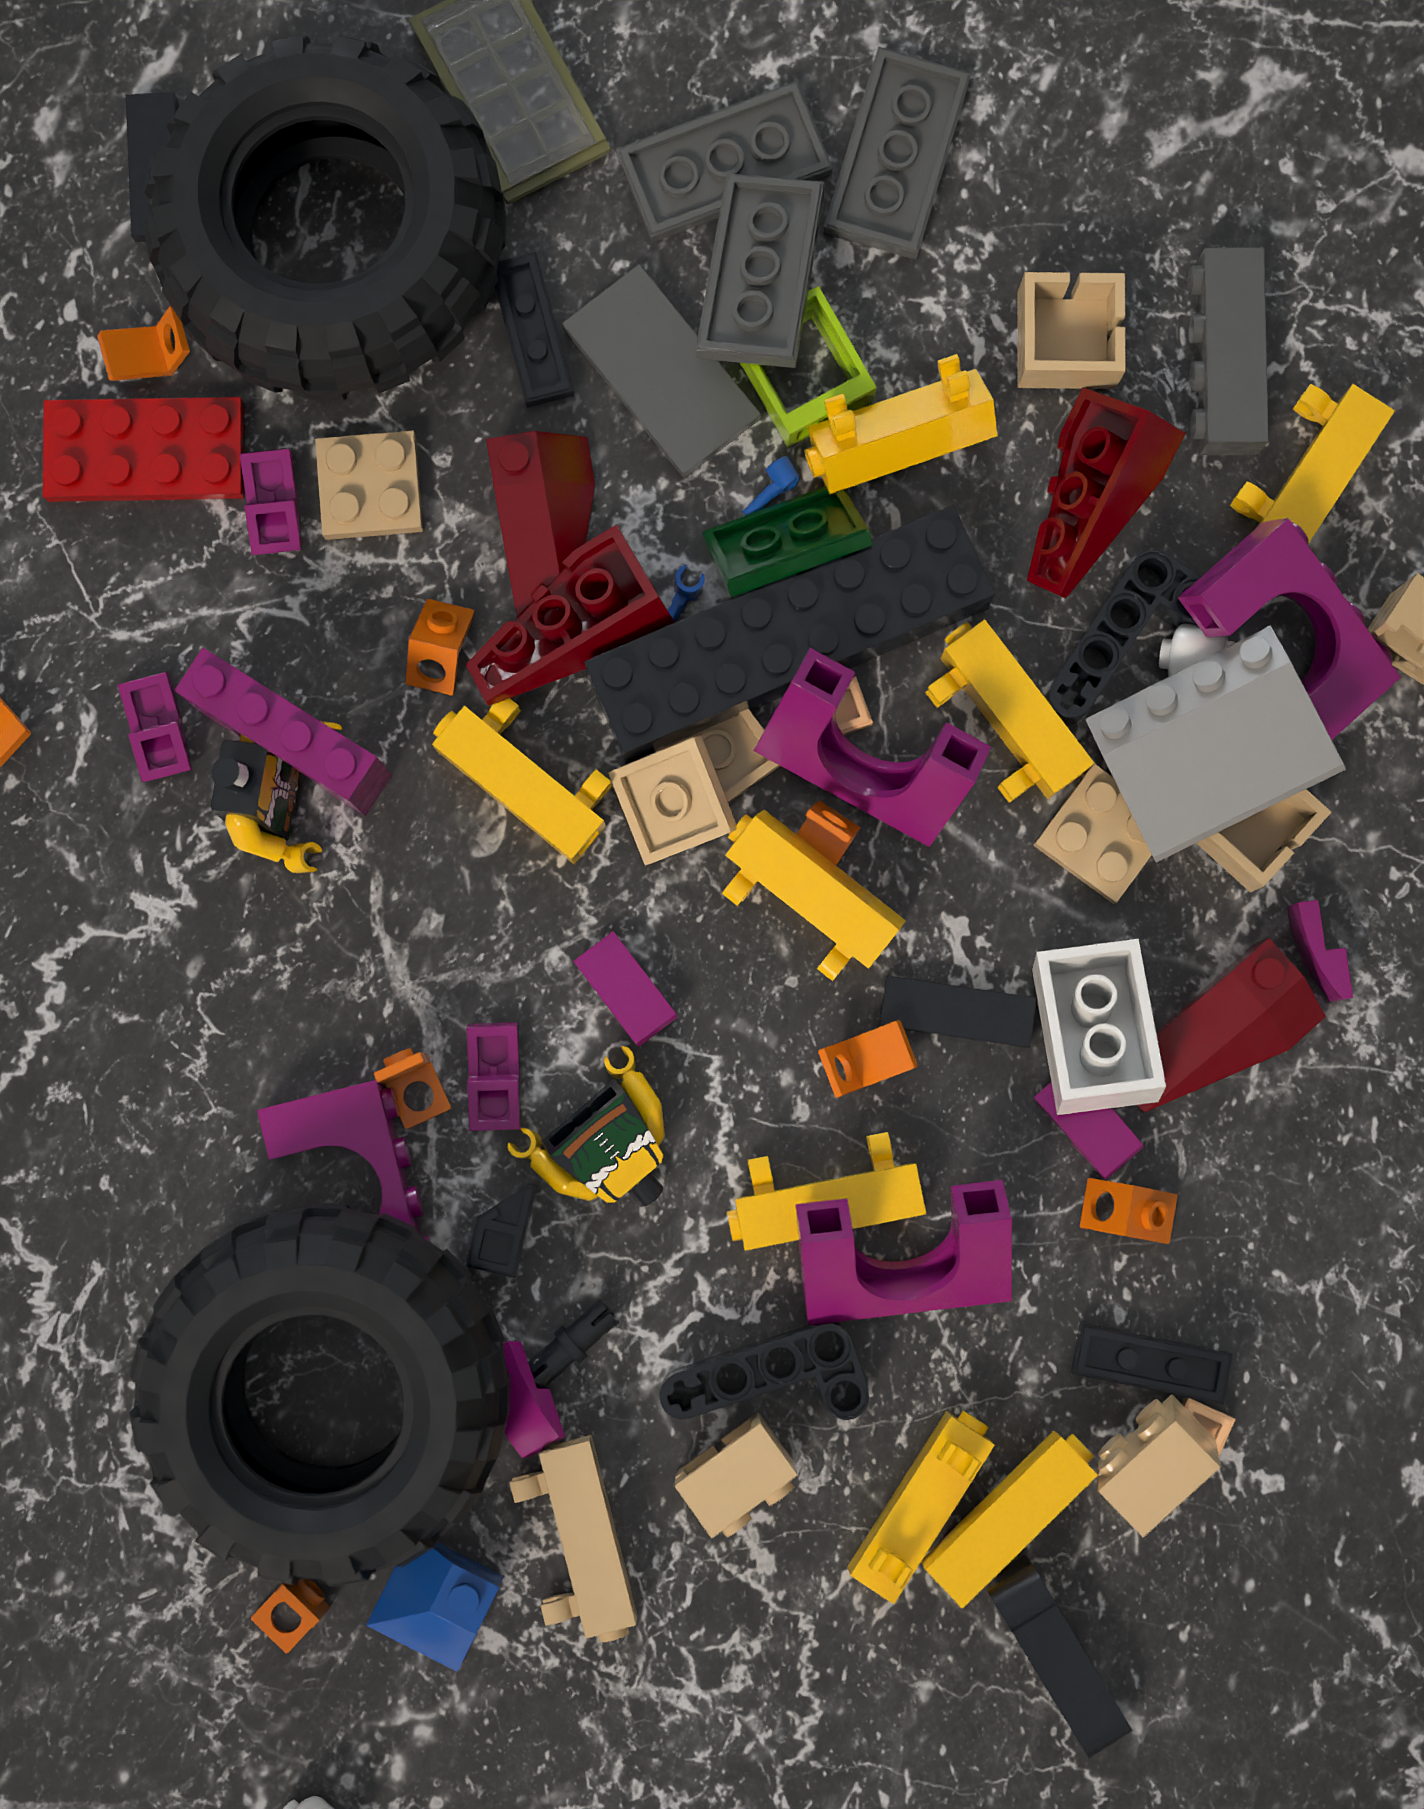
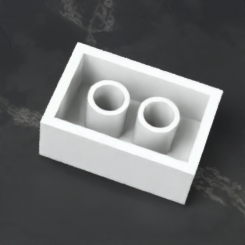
M1139 939L1037 952L1032 972L1057 1115L1159 1102L1166 1084Z

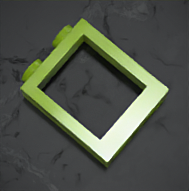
M819 285L808 291L803 323L812 318L846 377L847 381L788 413L762 366L759 364L740 363L787 448L810 437L809 426L828 420L824 405L825 399L844 394L847 409L855 411L873 403L877 389Z

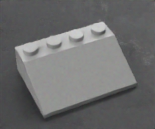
M1271 625L1085 719L1156 862L1346 770Z

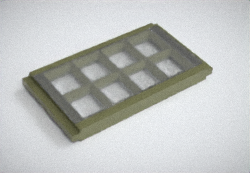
M445 0L408 19L436 75L439 76L443 88L452 97L455 96L465 102L483 129L488 148L493 159L496 161L502 195L507 205L611 153L602 130L531 0Z

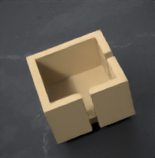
M1024 273L1017 292L1018 388L1082 389L1084 387L1087 389H1116L1125 373V327H1120L1125 318V273H1080L1071 292V299H1063L1070 283V273Z
M1305 789L1196 844L1251 893L1264 887L1294 854L1292 850L1301 846L1331 814V811Z
M1172 1394L1162 1403L1158 1399L1150 1402L1136 1417L1135 1421L1139 1427L1133 1433L1130 1432L1125 1437L1120 1433L1116 1434L1098 1453V1456L1101 1458L1098 1461V1492L1142 1537L1148 1534L1221 1467L1216 1439Z
M759 1412L721 1438L726 1447L720 1452L712 1445L676 1471L675 1488L711 1538L721 1531L726 1537L736 1533L752 1519L749 1515L751 1509L763 1500L769 1506L773 1505L794 1488L791 1481L797 1476L795 1463Z

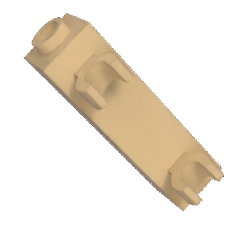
M592 1435L550 1445L539 1453L543 1471L517 1476L509 1482L514 1503L549 1493L574 1592L542 1599L543 1604L540 1606L545 1626L580 1616L585 1639L598 1636L599 1642L620 1639L629 1634L628 1627L636 1625L638 1615Z

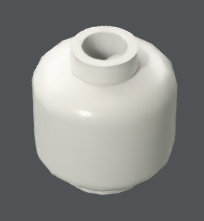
M1181 624L1175 630L1172 639H1163L1159 667L1168 669V677L1235 644V642L1228 641V636L1206 637L1198 625Z

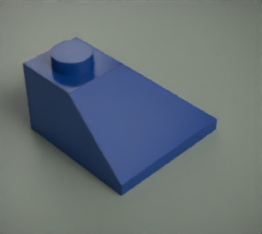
M436 1542L433 1549L406 1566H395L366 1626L458 1672L503 1581L504 1575Z

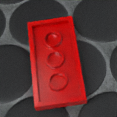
M241 397L43 401V498L48 502L244 499V480L240 454L244 453V401Z

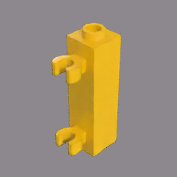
M956 354L938 360L941 381L852 411L847 409L844 394L825 399L824 405L828 420L808 427L812 446L804 450L808 467L813 478L822 477L829 493L832 494L994 438L998 434L993 398L976 369L961 371L959 357Z
M1312 384L1309 385L1293 410L1300 416L1322 425L1321 429L1274 500L1270 499L1265 492L1254 484L1246 482L1230 504L1234 510L1258 521L1257 527L1265 521L1289 518L1291 522L1296 523L1303 529L1308 537V541H1311L1395 412L1394 409L1354 384L1345 392L1338 403L1331 400L1330 396L1322 389Z
M985 619L974 628L969 622H966L945 638L948 647L944 649L940 659L950 672L928 687L929 690L925 693L936 708L942 706L962 689L965 690L1022 765L1021 769L1013 773L997 787L1009 803L1034 784L1038 786L1047 799H1050L1094 764L1088 753Z
M510 698L493 704L482 720L466 706L458 714L453 711L449 712L434 730L433 734L437 739L432 745L436 751L575 865L606 827L604 820L592 810L613 787L611 785L612 782L596 769L576 795H572L500 735L521 712L519 705Z
M765 809L753 819L745 814L735 826L737 830L731 832L728 836L734 844L725 856L737 864L741 870L728 884L722 894L738 906L759 882L837 943L817 968L832 981L852 956L869 969L906 922L905 919Z
M882 1132L866 1136L873 1167L872 1171L774 1190L768 1156L749 1159L747 1162L754 1195L735 1198L736 1209L727 1211L732 1241L743 1239L746 1251L798 1240L795 1204L847 1198L853 1229L926 1214L916 1163L894 1166L888 1132Z
M964 1410L958 1418L948 1411L945 1412L847 1566L850 1576L892 1604H895L995 1446L989 1438L984 1436L989 1429L987 1425Z
M1053 1431L923 1558L921 1562L925 1570L963 1609L1098 1476L1088 1465L1094 1458L1093 1454L1073 1434L1064 1440L1057 1432Z

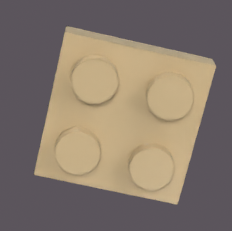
M414 430L315 439L322 536L325 540L423 532L417 442Z
M749 709L740 712L738 716L666 747L663 745L654 749L655 753L701 735L728 804L780 767L775 762L753 751L764 729Z
M701 735L608 772L645 866L737 830L735 827L737 824Z
M1096 764L1091 766L1033 845L1112 904L1118 902L1152 855L1114 778Z

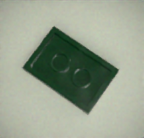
M826 486L701 532L705 546L731 597L873 545L870 531L845 489L830 494Z

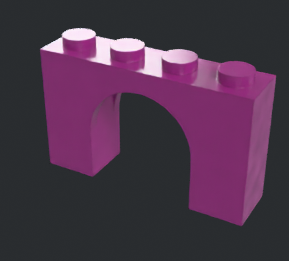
M1289 518L1265 521L1183 592L1178 599L1206 637L1231 635L1268 601L1278 595L1298 604L1308 616L1315 635L1313 662L1301 682L1328 735L1333 740L1397 682L1401 676L1392 665L1393 659L1388 649L1380 642L1375 641L1365 627V619L1361 611L1354 604L1348 602L1336 586L1337 579L1332 570L1324 563L1319 562L1309 548L1308 537L1303 529L1296 523L1291 522Z
M203 647L174 690L207 717L240 737L242 734L309 777L324 791L364 816L367 815L392 777L391 772L375 755Z
M810 648L753 751L930 847L975 784L991 746L946 722L926 753L913 761L889 762L864 753L843 735L835 716V711L856 672Z
M376 1080L257 1110L269 1160L323 1146H340L351 1149L363 1156L377 1173L382 1189V1205L379 1215L386 1213L416 1226V1232L420 1235L416 1217L424 1215L423 1205L417 1186H408L404 1168L412 1165L406 1138L404 1136L397 1138L392 1118L399 1117L400 1114L393 1087L385 1089L383 1083H377ZM429 1235L423 1236L426 1240L431 1242Z
M1003 1180L951 1186L952 1222L947 1237L931 1252L905 1261L876 1260L864 1255L855 1247L847 1198L795 1204L802 1287L808 1325L1012 1301V1218Z

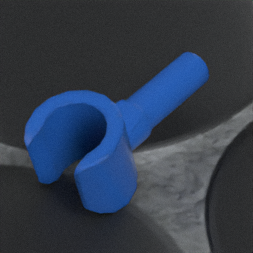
M781 457L766 468V472L773 483L765 487L742 511L745 515L761 510L772 498H775L778 494L786 493L797 486L799 474L789 457Z
M687 565L681 566L675 575V595L668 610L675 623L687 602L698 599L702 594L705 577L703 573L696 586L687 587L682 584L681 581L687 571Z

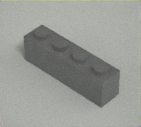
M1204 248L1195 265H1190L1188 272L1189 295H1196V313H1191L1189 319L1190 343H1197V361H1192L1189 382L1190 390L1197 391L1198 409H1193L1191 414V438L1198 439L1199 455H1258L1268 443L1264 248Z

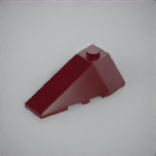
M1082 387L1060 432L1057 449L1063 452L1058 476L1050 477L1047 493L1053 495L1048 519L1039 525L1027 581L1066 599L1163 480L1186 433L1151 411Z
M530 431L486 439L517 618L533 602L530 596L542 584L544 587H547L564 570L565 566L562 562L575 549L587 542L588 524L596 486L588 438L586 436Z
M617 524L575 549L562 562L565 566L564 570L547 587L541 584L530 596L533 602L515 621H506L466 664L488 706L585 670L584 661L675 623Z
M1270 938L1252 945L1156 1032L1166 1088L1159 1102L1136 1105L1142 1113L1290 1050L1326 1017L1305 977Z

